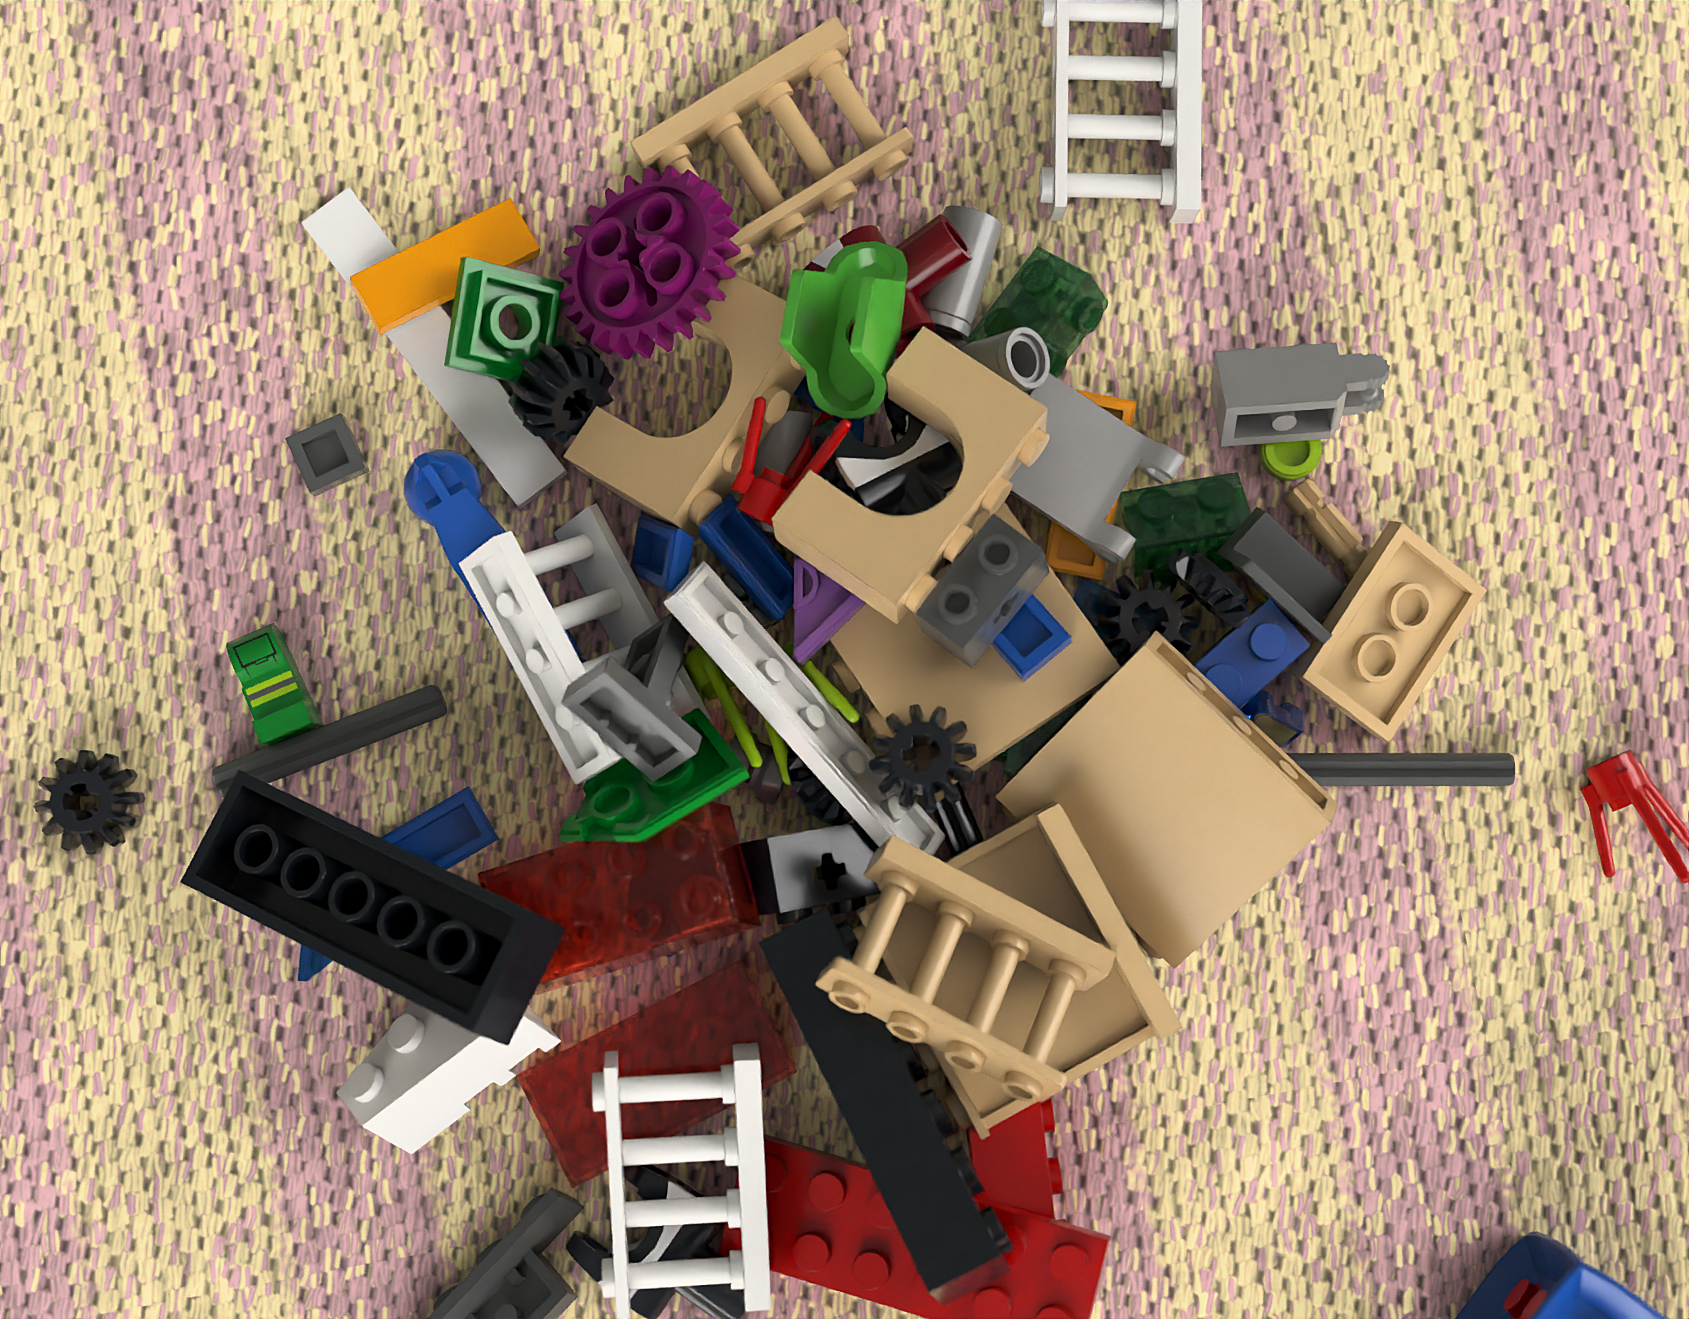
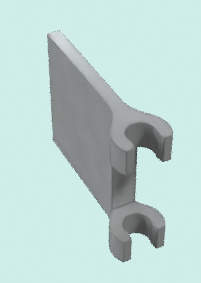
M1049 373L1046 381L1040 387L1031 389L1028 395L1048 408L1046 433L1050 435V438L1038 459L1030 467L1022 463L1008 480L1013 483L1010 494L1075 535L1096 555L1114 565L1118 559L1123 561L1136 539L1123 529L1104 520L1136 467L1154 481L1163 484L1167 477L1170 479L1174 478L1185 457L1175 449L1139 433Z

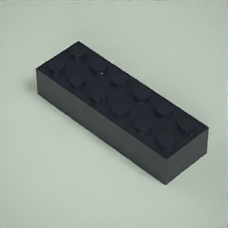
M238 770L180 881L474 1034L509 1046L567 929L241 770Z
M826 907L758 942L928 1293L944 1306L1011 1271L1004 1254L1014 1250L1012 1242L992 1206L980 1209L974 1196L984 1192L985 1189L962 1146L951 1151L946 1138L956 1134V1131L933 1088L924 1092L921 1091L917 1082L928 1076L912 1044L893 1035L888 1030L887 1023L865 1011L856 1013L839 1007L829 998V992L816 986L821 971L836 957H841L851 962L859 941L849 921L845 920L837 925Z

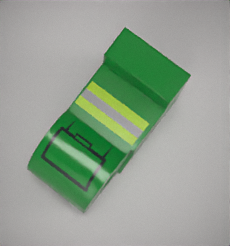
M274 623L226 643L228 656L237 677L242 683L243 688L241 690L254 718L252 724L261 745L271 746L324 726L286 641Z

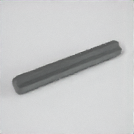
M428 685L219 765L212 770L213 782L218 793L223 798L238 770L263 782L271 783L441 718L447 713L446 702L438 686Z
M1286 753L1319 786H1510L1514 783L1515 761L1513 755L1509 753Z

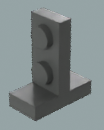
M672 613L633 639L623 666L609 656L569 684L561 701L653 782L698 752L702 739L698 732L669 708L674 696L671 688L676 673L681 669L687 655L684 653V649L690 634Z

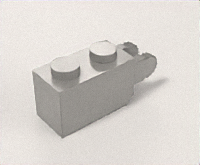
M1304 343L1284 347L1239 348L1230 351H1216L1210 391L1220 446L1330 439L1339 429L1342 416L1359 415L1362 412L1368 414L1371 411L1375 412V409H1380L1384 399V389L1381 386L1382 384L1385 385L1386 380H1388L1390 365L1387 364V360L1382 358L1383 356H1377L1376 353H1368L1367 355L1362 353L1339 355L1337 343Z

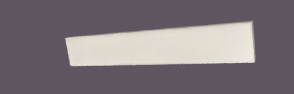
M350 187L346 188L301 222L352 290L350 276L399 253ZM441 306L386 332L385 334L519 509L523 508L568 474L540 436H534L522 425L523 422L508 403L510 396L496 378L444 366L451 319Z
M703 561L693 568L664 600L663 604L879 847L891 835H894L933 856L946 836L916 801L909 811L900 808L899 797L903 787L887 797L880 793L878 786L888 774L879 775L871 772L869 761L877 756L710 566Z

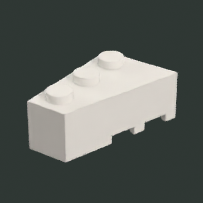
M412 1002L402 1015L392 1023L387 1033L361 1064L351 1072L349 1078L336 1093L362 1127L406 1152L413 1154L470 1111L471 1107L468 1101L492 1082L503 1086L516 1076L513 1068L516 1064L537 1048L547 1053L560 1043L561 1040L529 1005L509 1046L474 1034Z

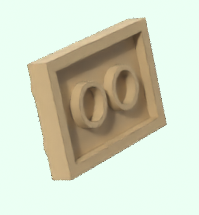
M1389 521L1322 624L1333 636L1325 645L1313 639L1310 643L1311 646L1306 649L1291 674L1374 737L1390 742L1487 590L1404 523Z

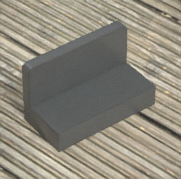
M1256 507L1216 554L1266 600L1270 599L1296 628L1325 645L1333 635L1319 621L1338 601L1346 586L1266 511Z

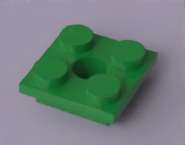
M462 257L444 366L505 381L521 374L523 367L519 358L530 360L536 355L538 342L552 345L556 339L562 300L559 294L563 291L564 282L470 257ZM504 307L510 308L518 319V332L513 339L507 338L499 327V315Z

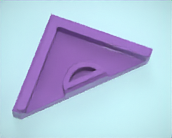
M796 554L794 559L795 616L793 657L802 667L867 603Z

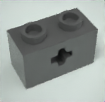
M993 513L939 579L937 585L917 612H914L922 631L972 669L993 643L997 635L1002 632L1026 600L1049 574L1044 550Z

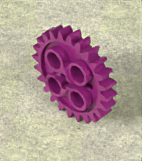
M667 166L662 176L651 167L646 168L642 184L630 175L625 176L624 192L620 195L608 187L605 190L607 205L602 210L596 206L589 205L587 210L593 221L589 226L575 225L573 230L582 239L579 245L567 247L563 252L573 259L574 262L573 265L559 271V276L571 284L559 294V297L570 305L565 316L577 325L575 331L606 354L610 355L614 351L626 360L631 358L634 351L646 359L651 358L655 343L667 352L672 351L674 334L680 332L689 340L693 338L691 322L696 317L709 322L712 317L706 308L710 300L725 301L727 297L717 288L720 280H728L736 276V272L725 264V260L740 254L741 249L730 240L740 229L729 218L733 208L721 198L722 194L705 179L701 180L691 170L687 169L681 174L672 166Z

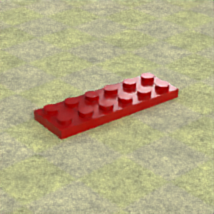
M763 1134L770 1271L927 1319H1091L1111 1239L1110 1235L974 1196L981 1210L990 1205L992 1206L1012 1242L1014 1250L1004 1254L1011 1271L942 1306L928 1293L865 1163ZM737 1175V1179H736V1183H735L734 1189H735V1188H739V1178H738V1175ZM726 1222L718 1253L725 1257H730L729 1250H742L741 1227L728 1228V1222Z

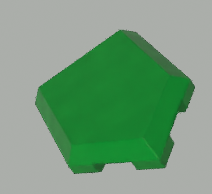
M696 708L681 717L702 736L698 752L654 782L624 757L598 775L586 780L582 788L586 796L577 813L568 815L558 836L561 841H645L750 778V775L702 710Z

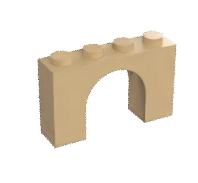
M738 275L728 280H720L717 288L727 297L725 301L710 300L706 308L709 310L712 319L706 322L696 317L691 322L695 334L728 351L731 357V384L727 396L718 411L705 424L692 432L677 437L661 438L645 434L596 406L563 456L594 482L656 519L684 530L694 538L695 542L699 538V526L722 503V499L730 491L740 470L755 399L759 396L766 399L763 427L759 441L760 445L772 425L780 421L785 415L791 396L806 375L805 369L780 343L786 301Z
M924 326L886 373L888 398L942 434L957 451L963 468L960 478L950 494L933 508L909 516L884 515L864 507L810 470L772 517L776 541L896 624H899L909 609L915 613L918 611L937 585L938 581L933 578L947 560L953 563L974 538L975 532L971 529L982 514L986 511L992 515L1002 506L1013 486V483L1008 480L1022 463L1030 467L1041 455L1050 438V435L1046 433L1048 410L1046 406Z

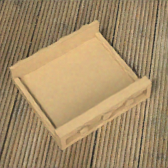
M1004 502L994 514L1031 540ZM986 511L971 529L975 532V535L992 516ZM952 563L940 569L933 579L939 581ZM1049 565V574L1032 594L1071 636L1072 643L1025 682L1022 681L992 645L989 646L971 669L922 631L914 612L910 609L899 624H896L872 606L866 604L828 641L839 657L830 665L849 694H852L860 688L872 706L870 710L864 713V716L876 734H883L894 738L895 735L890 730L886 718L890 714H895L900 718L904 726L912 723L909 714L911 705H920L924 722L930 721L936 707H943L947 712V720L943 730L960 720L967 725L968 731L958 743L975 744L977 756L969 761L960 763L968 766L973 771L1095 690L1098 691L1121 667ZM928 746L917 747L916 758L907 761L906 765L909 766L912 762H915L918 772L930 770V760L940 757V753L937 751L934 755H931ZM954 779L951 780V782H952L953 784H955V783L958 782L957 780H954ZM942 791L934 794L937 803L944 799Z
M1157 630L1079 711L1005 783L995 796L1003 804L1002 809L1012 823L1023 819L1052 802L1060 803L1124 921L1136 932L1135 935L1141 947L1156 959L1163 958L1173 969L1178 967L1331 824L1338 807V803Z
M1052 802L945 861V863L1117 953L1107 977L1086 992L1074 990L1045 1063L1067 1076L1064 1086L1153 1036L1162 1040L1183 1028L1060 803ZM878 899L856 910L863 924L852 929L859 942ZM905 902L882 955V959L893 977V980L889 981V983L906 992L909 991L938 923L934 913L913 902ZM969 931L961 932L931 1005L964 1022L966 1021L994 953L990 942ZM1024 960L1018 961L989 1035L1022 1052L1050 982L1045 971ZM923 1041L914 1043L931 1075L943 1069L955 1091L947 1094L944 1098L960 1128L964 1130L974 1125L982 1140L990 1136L987 1129L1035 1103L1025 1102L1012 1097L1002 1089V1082L982 1072H967L951 1065L945 1059L944 1052Z

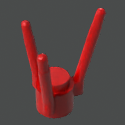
M759 396L754 401L740 470L731 489L742 494L736 509L773 527L772 517L810 470L818 475L850 430L851 422L848 419L841 420L808 464L807 462L813 454L810 442L811 430L784 475L763 466L759 475L756 476L753 474L766 408V399ZM823 411L813 427L828 419L832 420L834 416Z
M1628 750L1586 769L1585 771L1591 784L1581 788L1580 791L1590 810L1603 874L1609 878L1615 875V866L1602 803L1608 802L1612 812L1633 804L1681 883H1689V871L1647 799L1688 851L1689 830L1650 780L1642 762H1637L1632 751Z

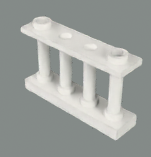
M1042 0L1041 26L1052 27L1051 166H1041L1039 202L1050 203V221H1062L1067 208V197L1159 199V205H1169V223H1193L1201 210L1202 0ZM1069 21L1160 23L1161 29H1170V51H1162L1161 57L1069 55ZM1068 80L1159 81L1161 88H1170V110L1162 109L1160 116L1068 114ZM1068 138L1159 140L1160 146H1170L1169 169L1161 168L1160 174L1067 173Z
M597 504L588 506L556 530L554 534L558 540L557 543L523 554L512 531L493 536L459 563L575 785L593 778L623 759L624 756L561 702L567 686L609 656L623 666L633 639L659 622ZM570 564L587 596L552 608L536 576ZM599 618L616 650L581 663L565 630ZM682 666L676 673L671 688L674 696L669 708L679 717L696 708H700L710 720L711 717L684 666Z
M758 1043L732 1044L733 1064L721 1065L720 1072L619 1077L618 1051H605L604 1072H592L593 1110L606 1111L613 1258H602L603 1297L616 1298L617 1319H630V1289L731 1283V1290L744 1289L745 1312L771 1310L761 1073ZM721 1097L723 1104L735 1103L736 1126L724 1127V1134L622 1140L621 1103ZM725 1160L726 1166L738 1165L739 1188L727 1189V1196L626 1202L624 1166ZM728 1222V1228L741 1227L742 1250H729L730 1257L629 1263L627 1228Z

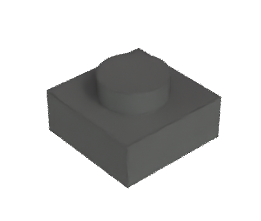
M341 413L285 438L305 484L313 496H317L370 472L346 417Z

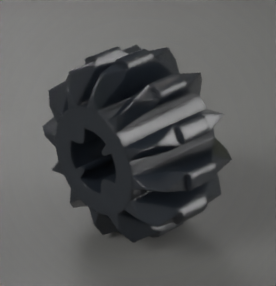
M559 336L552 345L538 342L536 355L530 360L519 358L523 370L521 374L508 380L514 392L508 403L523 422L522 425L534 436H540L544 441L550 439L561 445H564L571 435L577 436L596 406L601 408L614 401L608 392V388L612 385L615 378L609 373L608 367L600 359V354L587 344L582 345L579 341L574 342L562 336Z
M1144 570L1139 577L1138 591L1133 581L1127 575H1123L1116 580L1117 589L1122 598L1110 592H1104L1100 596L1099 602L1103 607L1113 612L1114 615L1103 614L1096 616L1093 619V627L1112 629L1113 635L1106 637L1102 641L1108 650H1111L1117 644L1123 648L1116 659L1120 667L1151 636V633L1148 631L1137 633L1134 630L1132 622L1140 617L1134 613V610L1140 608L1144 615L1154 612L1158 616L1160 623L1153 627V630H1157L1179 652L1187 654L1192 651L1194 644L1189 638L1179 633V631L1197 629L1200 626V620L1194 616H1181L1180 610L1190 606L1194 602V598L1190 593L1182 595L1176 601L1169 596L1177 584V579L1173 576H1168L1161 583L1159 589L1156 590L1153 571Z
M914 704L909 709L912 723L904 726L900 718L895 714H890L886 718L890 730L895 735L894 738L883 734L873 735L871 740L873 747L887 755L870 760L869 768L873 774H888L878 786L880 793L884 797L894 794L903 787L899 797V806L902 810L909 811L913 807L918 794L923 795V804L926 812L935 813L937 811L935 793L942 791L946 799L953 804L960 800V794L951 782L952 779L963 783L973 782L975 778L974 771L960 762L975 758L977 756V749L975 744L958 743L968 731L967 725L962 720L954 722L943 730L947 720L945 708L936 707L930 721L924 722L920 705ZM920 746H928L931 755H934L937 751L940 753V757L930 760V770L925 772H918L915 762H912L909 766L906 765L907 761L916 758V748Z
M81 750L76 758V764L68 758H59L55 761V769L60 780L42 777L38 781L39 786L43 790L51 792L50 801L40 800L33 807L36 812L52 813L53 815L45 823L42 831L46 836H55L62 833L61 848L65 851H75L82 844L86 854H100L104 841L112 847H120L125 843V838L118 825L137 828L141 823V819L137 815L127 812L128 804L143 803L146 799L144 793L126 792L125 788L134 783L137 773L133 769H124L117 772L119 757L114 754L106 753L98 761L93 751ZM90 794L99 796L98 808H90L89 811L80 809L81 796L88 797Z

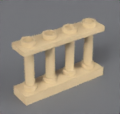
M836 15L630 141L634 157L644 173L646 168L651 167L654 171L660 170L663 174L667 166H672L681 174L688 169L698 177L699 175L689 161L692 158L690 150L709 138L714 144L721 143L765 212L759 218L742 227L739 232L730 238L741 249L740 254L725 260V264L735 272L754 260L756 254L753 249L771 238H774L777 243L789 240L806 227L807 222L804 218L823 206H825L828 212L839 209L858 194L855 186L873 175H876L879 181L887 179L900 171L909 162L906 155L912 152L914 138L909 129L905 127L887 138L842 68L845 62L843 56L848 54L849 35ZM810 76L815 81H823L867 150L836 169L791 99L794 94L792 87ZM760 107L764 112H772L816 181L788 200L784 199L740 130L743 126L741 119Z
M891 835L872 855L863 875L877 883L882 892L851 962L841 957H836L821 971L816 986L829 992V998L839 1007L856 1013L865 1011L886 1022L888 1030L895 1036L914 1043L923 1041L944 1052L945 1059L951 1065L967 1072H982L1002 1082V1089L1012 1097L1025 1102L1046 1101L1063 1090L1067 1080L1065 1074L1045 1063L1074 990L1086 992L1107 977L1117 953ZM905 902H913L934 913L938 923L909 991L906 992L874 975ZM969 931L990 942L994 953L964 1022L931 1004L961 932ZM1024 960L1045 971L1050 982L1021 1052L989 1035V1031L1018 961Z

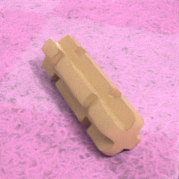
M1303 480L1284 498L1285 503L1298 518L1302 515L1308 521L1305 527L1335 561L1338 559L1343 561L1345 566L1342 569L1352 580L1372 548L1370 546L1364 548L1360 544L1363 538L1332 502L1327 505L1322 500L1325 494L1313 480Z

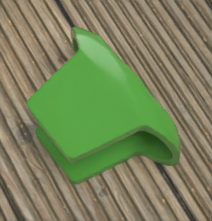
M877 241L859 242L845 246L832 257L824 272L797 269L792 271L780 343L805 369L808 391L816 406L830 415L843 419L862 418L874 414L885 398L888 388L886 373L894 364L901 333L908 269L904 253L892 245ZM854 322L853 333L850 342L849 331L851 325Z

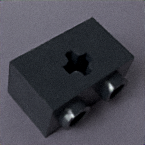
M858 822L739 843L752 917L775 914L777 926L796 923L813 914L812 907L829 904L831 915L853 912L867 905L866 896L877 895L882 892L877 883L863 876L872 855L878 850L879 846ZM812 868H816L817 880H814Z

